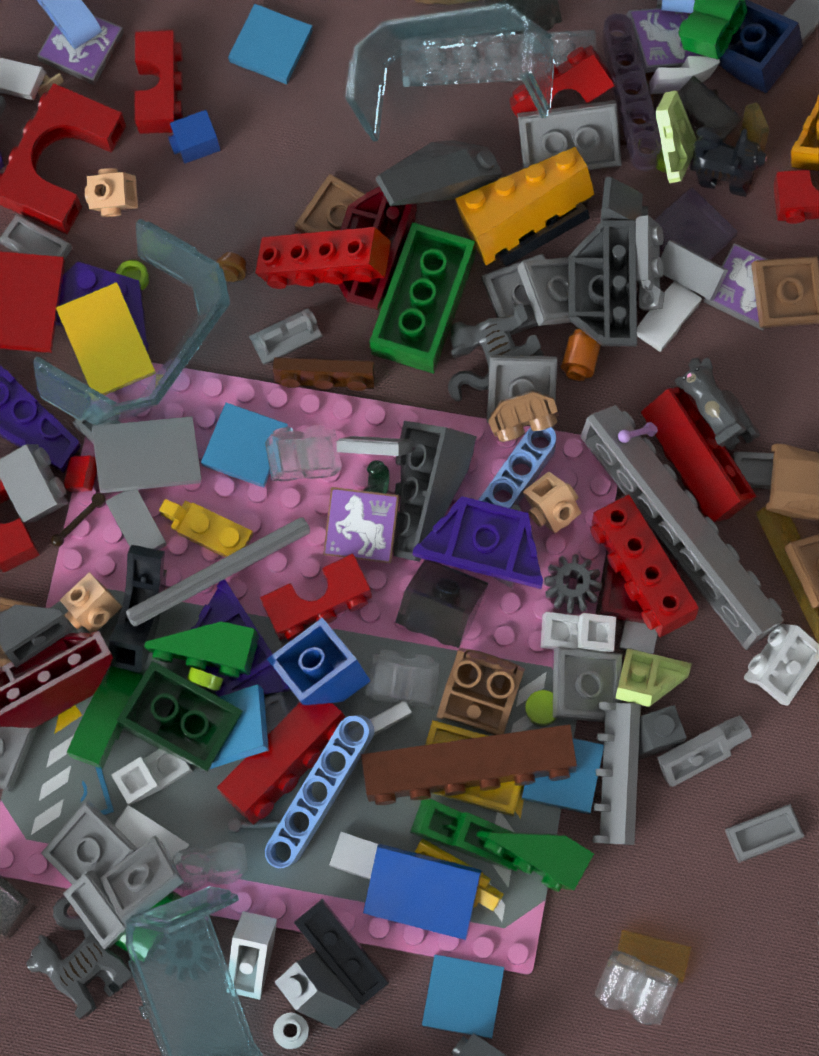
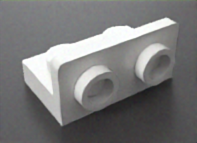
M781 624L769 634L768 643L762 652L750 661L748 665L749 670L745 674L744 679L749 683L758 684L781 705L788 706L819 662V644L799 626Z

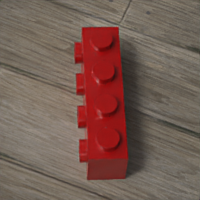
M376 227L262 237L255 274L267 282L269 287L275 289H284L289 285L312 287L314 283L338 285L342 284L343 281L351 280L370 282L371 279L385 278L391 241Z
M679 387L668 388L641 411L646 424L652 422L657 427L658 432L655 436L663 446L665 456L681 474L683 484L693 493L705 517H709L714 523L730 519L757 497L725 446L721 447L717 444L715 440L716 434L699 412L693 397Z
M628 494L593 512L592 526H590L591 534L597 544L603 543L609 553L607 555L608 562L614 572L622 574L626 581L624 587L630 599L639 602L643 609L641 612L642 618L650 630L655 629L661 638L695 620L699 610L698 605L631 496Z
M299 702L268 734L269 750L246 757L216 788L227 802L255 825L260 819L267 817L271 813L274 804L284 794L291 792L296 787L298 779L308 769L314 767L338 725L346 718L345 715L333 703L302 705Z

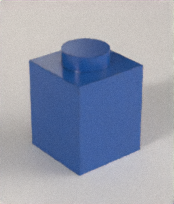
M207 110L170 123L173 135L168 136L169 143L174 155L181 154L184 164L221 151Z

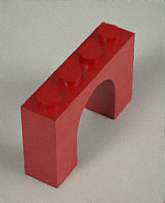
M53 83L50 90L41 96L38 104L39 110L34 119H30L26 123L23 131L24 137L19 146H15L11 150L8 158L9 164L4 173H0V205L68 235L82 209V205L77 194L49 183L37 174V163L40 155L50 144L65 138L80 139L112 153L126 128L122 112Z

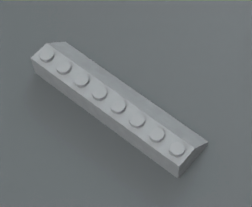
M616 405L587 417L580 438L625 496L628 494L631 496L649 527L674 559L678 560L680 567L743 648L748 650L778 627L784 620L781 617L782 610L774 599H767L760 590L761 584L753 572L745 571L738 562L740 557L737 551L730 544H724L717 535L719 530L715 523L709 517L704 518L698 511V503L689 491H683L676 482L677 476L668 464L662 465L655 456L656 449L650 440L646 437L642 439L641 436L633 437L627 443H622L618 440V433L621 430H635L636 425L632 417L626 411L621 412Z

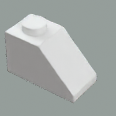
M245 911L242 912L232 938L226 992L260 1000L274 946L277 919Z

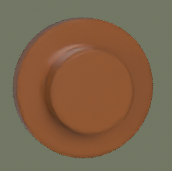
M224 253L222 257L216 260L214 265L219 276L228 282L241 281L247 274L245 259L236 253Z

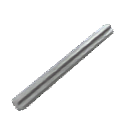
M298 518L126 611L130 623L133 626H138L310 533L309 525L304 518Z

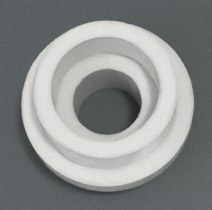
M286 1013L276 1020L273 1027V1035L276 1042L283 1048L296 1049L306 1042L309 1035V1027L306 1020L299 1014ZM289 1024H294L297 1027V1033L294 1037H287L284 1034V1029Z

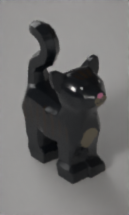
M705 126L698 128L696 132L700 138L693 145L695 150L690 162V170H696V176L701 187L715 189L718 180L727 181L730 185L729 191L731 194L746 197L749 185L753 181L754 172L765 165L767 154L762 151L758 143L748 139L747 129L741 131L736 146H732L722 142L721 134L716 129Z

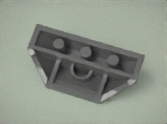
M602 220L595 227V230L568 256L569 321L602 346H637L635 220Z

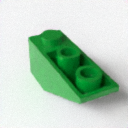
M221 621L146 641L144 647L153 654V659L161 662L172 663L173 658L186 661L185 666L190 668L193 667L205 671L206 666L219 668L218 673L239 678L240 673L250 675L260 635L254 628Z
M478 831L476 835L486 841L484 848L500 857L504 853L515 859L512 864L513 866L530 875L533 871L543 877L541 883L556 892H560L561 888L574 891L594 855L585 847L563 835Z

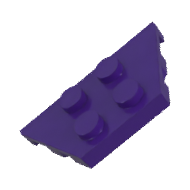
M81 262L73 265L63 275L59 306L117 282L148 353L149 345L145 329L146 320L139 280ZM57 314L56 325L64 327L59 314Z
M461 496L451 507L450 512L441 518L433 526V530L413 549V556L538 589H542L543 578L538 563L530 518L526 512Z
M225 579L218 583L216 586L218 588L209 604H205L199 614L198 622L195 626L191 627V629L222 621L254 628L260 635ZM261 635L259 636L250 675L240 673L239 678L228 677L218 673L219 668L206 666L204 671L223 679L220 690L215 691L218 697L257 684L264 689V695L291 691L267 660L273 653Z

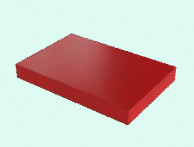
M0 252V349L52 353L58 314L56 307L59 306L65 265L64 257Z

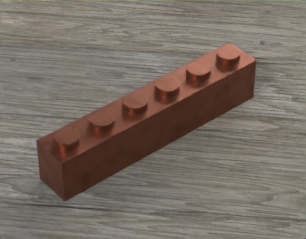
M570 724L361 754L367 798L369 802L375 801L376 805L396 803V798L410 796V800L413 801L431 798V793L445 791L447 796L465 793L466 788L480 786L482 791L494 790L501 787L500 783L514 781L516 786L529 785L536 782L535 778L549 776L551 781L570 778V773L576 772L577 768Z

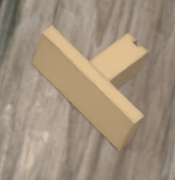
M60 73L51 79L45 74L42 81L43 84L40 85L38 90L39 96L41 97L43 93L48 92L53 83L60 85L64 82Z

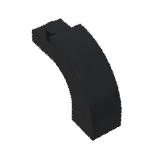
M131 544L127 554L126 588L123 605L117 624L109 639V650L113 656L109 666L140 673L145 666L150 652L144 645L146 641L155 638L160 614L138 626H133L127 617L126 611L165 590L167 570H164L165 551Z

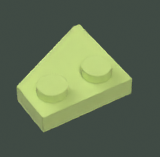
M676 90L665 92L656 109V120L659 127L669 183L682 181L693 158L695 150L693 145L697 141Z
M627 648L615 699L650 707L688 678L692 663Z

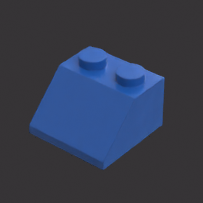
M323 618L319 619L267 658L302 705L344 702L370 682L369 677L358 660Z

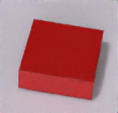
M91 455L70 457L63 484L67 491L85 492L93 490L97 474L95 457Z

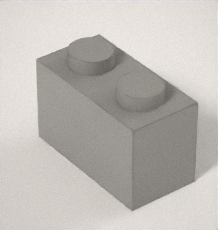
M26 444L0 459V479L23 523L36 522L68 504L64 496L66 495V489L62 481L58 477H54L49 467L51 465L50 457L38 444Z

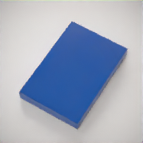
M379 844L375 854L363 913L466 940L482 870Z

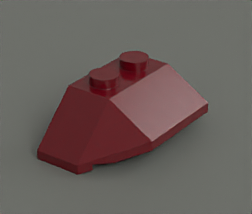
M379 186L348 205L340 230L376 227L391 241L385 278L371 279L370 282L343 281L342 284H338L347 302L379 310L382 306L412 222L415 223L418 203L390 206Z
M100 632L68 633L17 668L12 662L1 667L0 727L35 728L93 696L113 659Z

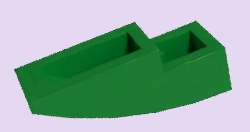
M112 666L109 668L93 695L68 747L67 753L71 758L100 769L104 768L115 739L119 740L123 730L117 719L143 675Z
M432 799L421 801L410 833L512 871H517L518 869L512 865L515 859L505 853L500 857L484 848L486 841L476 836L478 831H512L471 813L460 812Z

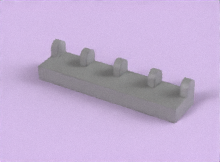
M599 702V710L605 711L604 734H597V741L604 742L603 769H596V776H602L601 804H594V811H600L601 818L600 835H594L592 843L634 845L641 705L636 703Z

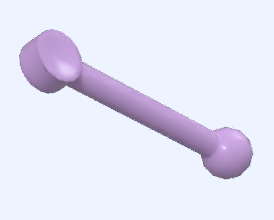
M648 422L640 429L633 431L621 430L618 433V440L622 443H627L631 438L644 434L652 437L658 432V429L652 422Z

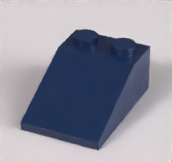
M745 0L747 7L746 16L738 31L732 36L727 50L720 58L719 66L739 81L767 93L803 47L799 22L749 0Z

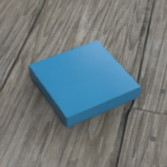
M254 4L228 56L229 62L288 84L313 32V27L307 23Z
M225 403L201 464L204 467L264 488L288 431V424Z
M257 684L219 697L241 709L243 713L210 769L268 751L264 689Z
M573 738L577 764L576 772L570 773V778L551 781L549 776L535 778V783L524 785L522 800L590 814L598 779L596 769H600L604 745Z
M434 955L422 1026L467 1035L474 1033L478 1037L492 1039L504 967Z

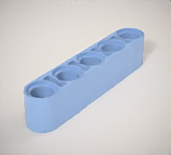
M37 0L74 49L102 32L97 20L82 0Z
M530 427L481 495L479 501L510 509L514 503L519 505L525 496L522 491L535 482L554 455L556 449V433L554 429L550 427L540 431H532ZM537 437H544L550 444L545 448H538L532 444V441ZM518 464H526L530 467L531 471L526 475H519L513 471V468ZM500 490H505L512 495V498L507 502H499L494 498V494Z
M362 715L348 716L338 725L265 847V858L271 866L285 868L296 863L302 856L360 760L361 754L365 752L373 738L374 726L367 717ZM354 721L359 722L364 728V735L359 741L353 740L348 734L349 725ZM335 751L341 752L346 759L345 767L341 771L335 770L330 764L331 755ZM317 781L322 782L327 788L328 794L323 801L317 800L312 794V787ZM297 812H303L309 818V826L305 831L299 830L294 824V817ZM279 842L287 843L291 849V856L287 861L280 859L276 854V847Z

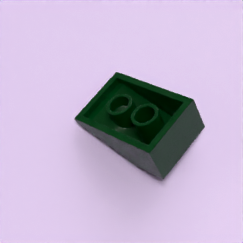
M152 661L119 715L117 722L122 729L145 742L208 772L243 711Z

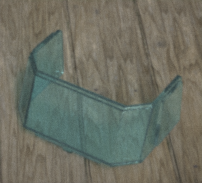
M507 3L384 21L354 47L353 60L349 61L345 98L372 141H378L386 70L409 47L421 45L429 47L462 41L465 44L476 43L477 39L515 34L516 31L524 30L521 79L541 118H547L548 109H551L554 74L552 35Z
M138 219L136 222L138 256L193 288L198 317L139 399L116 403L40 357H36L33 360L37 390L40 392V397L79 421L83 418L93 425L134 417L159 404L230 305L224 271L220 268L219 263L201 254L190 244L155 224L142 219Z
M207 887L175 901L132 915L126 919V948L131 959L128 963L143 1002L139 1009L143 1019H149L162 1056H263L254 1043L209 916L239 901L238 895L231 893L230 890Z

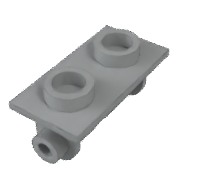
M308 308L249 336L263 365L273 361L274 357L284 356L323 337L313 312H310Z

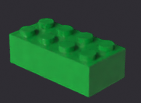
M412 222L370 338L372 355L429 373H435L476 257L475 241Z

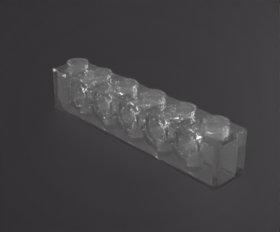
M595 30L400 40L403 87L538 80L543 70L549 66L556 65L557 67L567 61V56L579 47L585 49L592 45L596 51Z

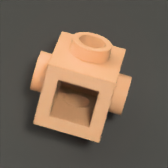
M115 168L98 170V175L87 176L85 199L89 204V209L101 212L102 217L120 216L121 210L138 208L136 176L124 172L118 173V169Z
M547 472L522 491L532 508L528 512L533 521L539 527L545 525L554 533L567 527L572 520L581 514L576 503L578 495L570 484L563 482L551 472Z
M90 572L60 599V602L68 610L64 614L68 621L76 629L79 630L83 626L90 633L91 631H98L122 608V605L108 589Z

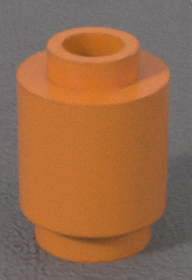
M581 329L574 330L573 335L568 338L561 369L566 373V376L576 381H584L585 378L592 377L601 345Z

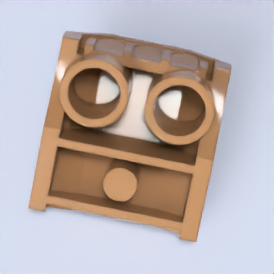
M532 390L501 400L496 409L491 413L488 421L494 436H498L500 442H505L522 436L525 433L524 426L530 425L532 431H540L554 426L558 422L556 417L559 416L553 397Z
M776 443L772 445L771 452H774L770 501L766 503V510L793 518L819 521V453L786 444Z
M459 648L436 717L453 720L494 735L504 734L525 669L511 661L481 651Z

